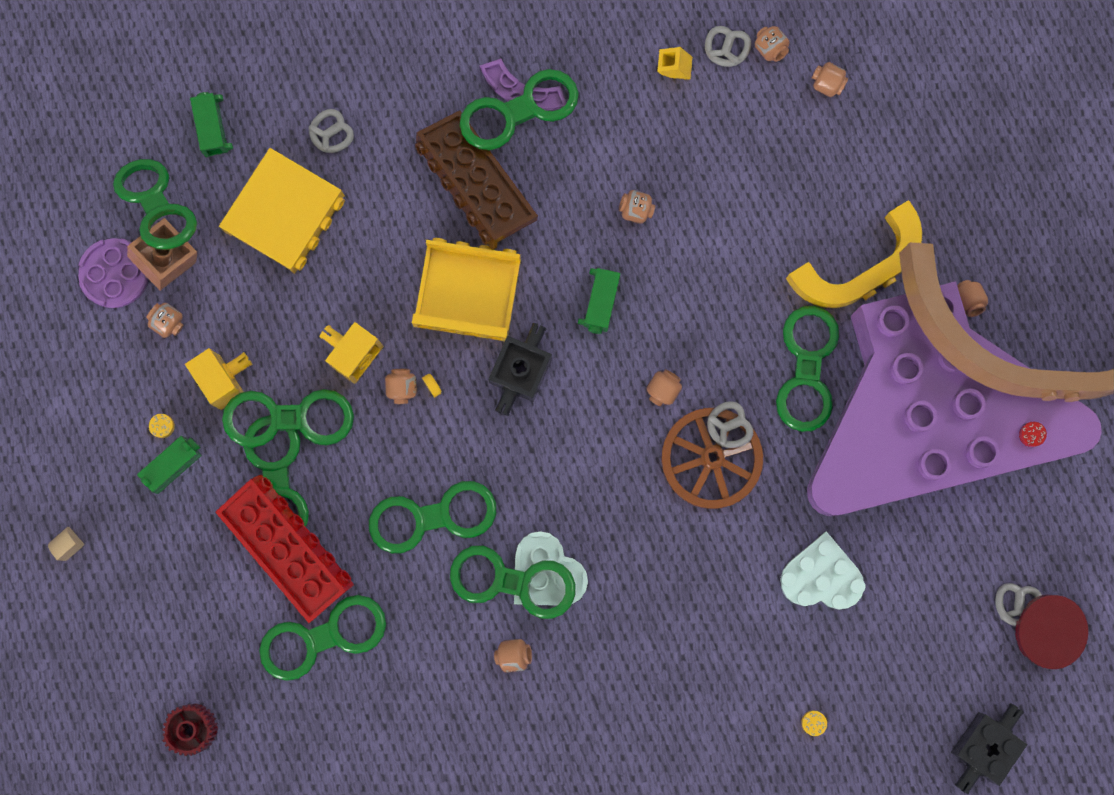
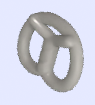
M725 26L712 28L705 40V51L708 58L715 64L724 67L740 64L746 59L751 49V39L747 33L731 31ZM718 33L725 34L726 37L722 49L712 50L714 36ZM735 38H741L744 41V48L738 57L730 52ZM718 56H725L729 60L719 58Z
M335 109L322 111L313 119L309 126L311 141L319 150L326 153H335L347 148L354 138L352 128L344 123L342 114ZM328 116H334L337 119L335 124L324 131L317 128L319 123ZM341 130L347 133V137L343 142L329 146V138ZM317 135L322 137V142L318 139Z
M734 401L724 402L711 411L707 421L708 431L718 445L725 448H738L746 445L752 439V425L745 419V411L739 403ZM726 409L737 411L738 417L725 423L716 418L719 413ZM715 426L720 429V436L717 433ZM740 426L746 429V435L736 441H727L728 431Z
M1013 583L1003 584L997 590L995 598L996 609L1000 619L1016 626V622L1019 619L1012 617L1021 616L1025 605V595L1032 594L1036 598L1042 595L1041 592L1031 586L1019 587ZM1010 590L1015 592L1014 610L1006 612L1003 605V596L1006 591Z

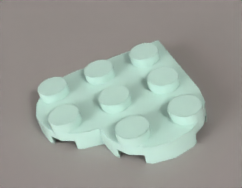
M540 531L530 533L524 537L517 547L515 570L525 572L532 564L542 560L556 561L563 564L572 573L576 584V595L573 603L580 600L586 592L588 584L587 573L582 564L573 558L564 557L562 545L550 533ZM544 570L538 573L529 585L531 600L536 605H558L565 595L563 578L552 570ZM514 595V604L522 605L520 597Z
M827 531L793 558L782 570L780 578L781 589L786 598L801 606L814 605L821 601L826 606L834 609H846L855 605L865 590V583L859 569Z

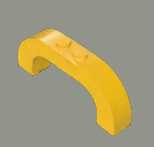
M908 200L885 216L896 237L894 253L851 281L844 284L828 283L819 277L810 262L791 272L786 280L802 299L823 308H840L850 305L861 298L865 301L877 294L875 289L882 285L884 288L889 287L897 281L895 277L902 273L899 252L910 242L921 243L922 241L921 222L915 208Z

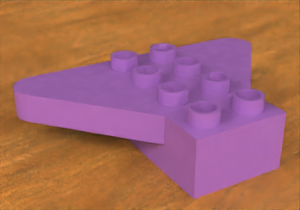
M956 281L940 285L943 297L950 311L973 340L993 355L1017 366L1029 368L970 329ZM904 294L861 305L851 315L865 366L811 476L807 487V495L811 506L818 513L826 516H840L1085 453L1093 449L1099 442L1102 433L1101 422L1096 413L1080 401L1065 402L1064 399L1043 401L1042 398L1015 396L989 388L973 380L952 365L933 346L918 324L907 296ZM1029 422H1039L1046 429V440L1043 444L1036 447L1024 445L1019 438L1021 427Z

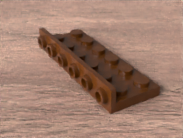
M459 110L416 132L415 148L420 156L426 158L432 173H436L439 176L443 188L446 191H450L455 205L459 209H463L468 223L472 227H476L482 242L485 245L488 244L491 250L497 248L499 241L536 222L538 215L491 151L478 149L469 144L463 137L460 129L462 112ZM469 123V126H470L471 131H472L477 137H479V135L476 133V131L474 130V128H473V127L471 126V124Z

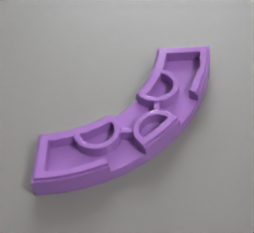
M502 59L480 65L481 72L487 83L501 98L508 102L523 95L525 85L508 71ZM561 85L551 88L535 87L533 90L534 102L544 110H559L567 103Z

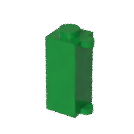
M202 92L197 94L196 97H191L190 101L200 151L205 157L228 153L229 150L233 149L232 143H226L219 102L223 101V95Z
M591 268L589 274L594 275L595 280L586 318L578 319L577 324L587 327L591 333L602 334V331H608L621 273Z
M180 436L142 469L137 476L152 493L159 494L202 456L198 451L201 447L192 437L187 439Z

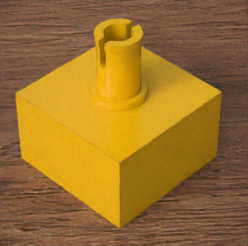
M356 322L352 324L344 336L328 325L324 330L332 336L322 331L320 338L332 345L334 349L325 361L341 375L356 384L384 346L378 338Z
M208 348L185 363V366L209 403L222 410L230 399L244 392L236 381L235 375L253 364L248 360L249 358L245 352L226 364L219 354Z

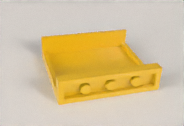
M269 148L219 227L228 235L236 237L295 274L297 270L300 271L307 262L305 257L309 251L315 250L320 241L318 237L323 230L326 231L332 223L331 217L335 210L339 211L344 205L345 199L343 198L345 195L341 189Z
M442 238L426 240L427 250L412 325L417 328L505 341L509 334L521 262L520 254H516L517 251L512 249H503V251L491 250L487 245H480L479 248L470 247L469 243L461 241L451 244Z

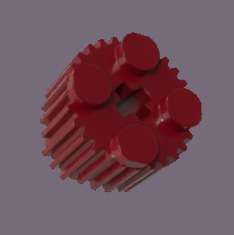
M196 703L183 705L172 710V713L167 714L168 717L165 719L167 722L163 724L165 728L162 729L165 731L163 734L164 739L162 740L166 742L165 746H169V751L174 750V753L179 752V755L184 754V756H192L208 749V746L212 745L211 742L215 741L214 737L218 733V723H215L214 713H210V709L206 710V706ZM191 725L193 727V733L188 734L187 730Z

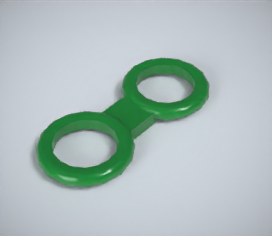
M547 69L538 71L531 76L524 86L523 95L504 103L497 98L490 97L475 99L466 106L461 114L460 129L462 135L469 144L478 149L493 150L509 142L515 132V126L537 117L540 120L550 122L562 120L573 112L578 103L579 93L576 83L569 75L560 70ZM556 80L567 88L569 100L565 106L555 111H547L538 107L532 95L535 87L542 81ZM483 108H493L499 111L506 121V128L503 133L497 138L489 140L477 137L469 126L470 118L476 111Z
M152 159L135 160L121 167L116 173L113 181L115 193L122 200L141 204L146 215L141 221L139 231L141 239L148 246L161 250L180 247L188 242L196 231L197 220L195 214L188 207L168 203L163 192L168 187L170 177L167 168L163 164ZM152 170L159 175L158 182L147 191L131 192L124 188L125 180L136 171ZM179 215L187 221L185 228L175 237L160 239L150 233L153 223L162 216Z
M802 306L793 311L786 319L783 327L784 342L788 350L796 356L795 377L786 381L779 389L776 398L777 412L787 426L801 432L814 431L822 427L830 418L833 409L832 395L828 387L820 381L822 359L829 356L837 347L840 337L839 327L832 314L824 308L817 306ZM813 315L821 318L827 324L830 336L824 348L818 351H807L797 345L793 338V328L798 319ZM807 385L813 387L821 395L823 408L821 414L816 419L802 422L793 418L788 412L786 406L788 393L797 386Z
M327 389L313 391L303 398L300 405H277L272 398L262 392H242L230 399L224 408L222 417L224 431L229 438L240 446L251 448L263 446L271 441L278 431L300 430L303 436L314 444L325 446L336 444L348 435L354 420L352 406L348 400L338 392ZM318 400H332L343 411V425L334 434H317L307 424V410L310 405ZM244 402H259L269 410L271 424L262 435L246 437L238 433L233 426V413Z
M267 415L258 418L249 426L245 436L255 437L258 431L271 424V416ZM298 430L286 431L290 438V449L285 457L276 462H266L260 459L254 448L243 446L247 459L254 467L263 471V477L270 480L273 489L278 495L285 496L295 503L299 512L298 515L302 518L306 527L309 510L304 498L297 491L290 488L288 466L295 461L300 451Z
M461 481L452 485L444 493L440 503L419 507L413 500L403 496L389 497L382 500L373 509L369 518V533L373 542L381 550L392 554L405 553L414 549L422 540L425 531L446 527L456 536L475 538L484 534L493 525L496 517V501L490 490L483 484L475 481ZM463 491L479 493L487 505V513L484 520L473 528L457 526L449 514V506L452 499ZM393 506H402L409 509L416 520V529L413 536L401 544L387 542L379 531L381 515Z
M471 546L462 550L454 558L450 568V581L453 590L461 599L470 603H484L493 599L499 592L520 597L525 609L531 615L540 619H553L563 615L571 607L576 595V584L572 573L563 564L556 561L542 560L532 564L523 572L505 568L502 558L495 550L486 546ZM475 555L487 557L495 568V580L492 586L482 593L468 591L460 579L463 564ZM544 570H552L558 573L565 583L563 600L551 609H542L536 606L529 594V585L532 579Z
M354 595L346 597L336 604L330 613L328 623L310 630L299 623H279L269 629L262 638L259 649L261 663L265 670L276 679L289 681L299 679L307 674L315 664L317 653L334 646L354 654L368 652L376 647L384 636L386 628L385 614L380 605L370 597ZM350 606H365L371 610L375 617V631L371 638L364 643L355 644L348 642L339 631L338 623L340 616ZM283 632L297 633L306 643V659L295 670L287 671L280 669L273 663L270 656L271 643L276 636Z

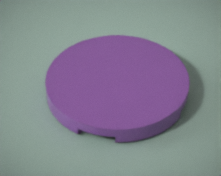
M122 238L102 239L91 245L84 252L78 265L79 286L88 299L103 307L119 308L131 304L141 296L146 289L149 279L127 257V246L132 242Z

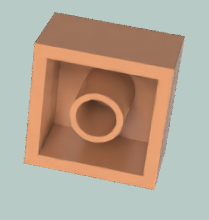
M165 218L150 230L154 237L160 239H168L179 234ZM140 236L127 246V257L161 291L196 263L197 251L188 242L170 250L156 249L148 246Z

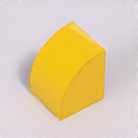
M681 47L659 49L657 72L669 78L691 79L693 57Z

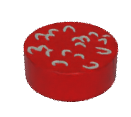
M1035 421L1024 424L1019 431L1021 442L1028 447H1036L1043 444L1047 437L1045 427Z

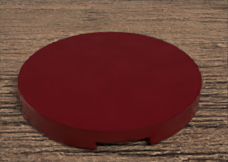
M1054 594L1041 595L1027 603L1019 621L1016 622V641L1022 654L1032 663L1047 669H1060L1074 663L1083 653L1088 640V623L1081 608L1069 598Z

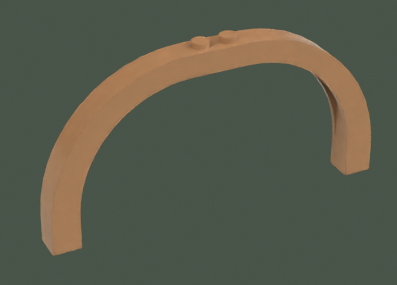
M910 242L899 252L905 293L918 324L944 358L973 380L1003 393L1042 398L1043 401L1064 399L1065 402H1075L1083 399L1102 398L1114 394V369L1103 372L1029 369L1017 366L993 355L968 335L950 311L939 285L933 244Z

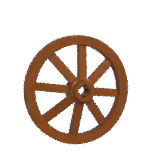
M714 408L695 410L679 419L667 434L661 454L663 473L672 490L689 504L706 509L724 508L741 501L757 484L763 467L762 446L754 429L752 439L744 446L723 450L722 446L717 443L715 445L712 444L703 418L709 417ZM724 410L717 416V418L727 421L738 417L736 413L729 410ZM695 421L705 449L677 437V434L687 424ZM740 426L739 428L746 435V429L743 426ZM674 443L700 455V458L671 467L670 454L672 444ZM752 449L754 455L752 473L727 461L725 457ZM711 453L716 454L717 460L710 462L708 455ZM703 465L704 468L692 492L689 493L679 484L674 475ZM721 466L748 480L740 491L730 497L720 468ZM711 470L714 471L722 497L720 500H707L697 497Z

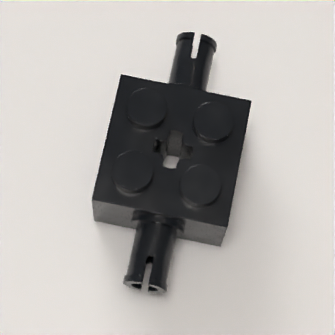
M532 323L525 342L510 336L506 337L489 376V383L501 388L503 391L495 411L500 414L502 412L505 416L510 415L509 413L516 397L520 396L534 402L551 363L552 354L538 348L546 328L540 325L536 334L538 329L537 323ZM523 364L526 372L517 374L515 367H520Z
M1010 703L999 721L993 720L986 714L977 713L951 751L967 767L957 783L954 784L957 788H960L961 791L968 795L979 777H985L991 783L998 786L1001 785L1028 745L1012 734L1013 727L1024 714L1021 709ZM987 744H989L992 749L990 753H988V750L986 749Z

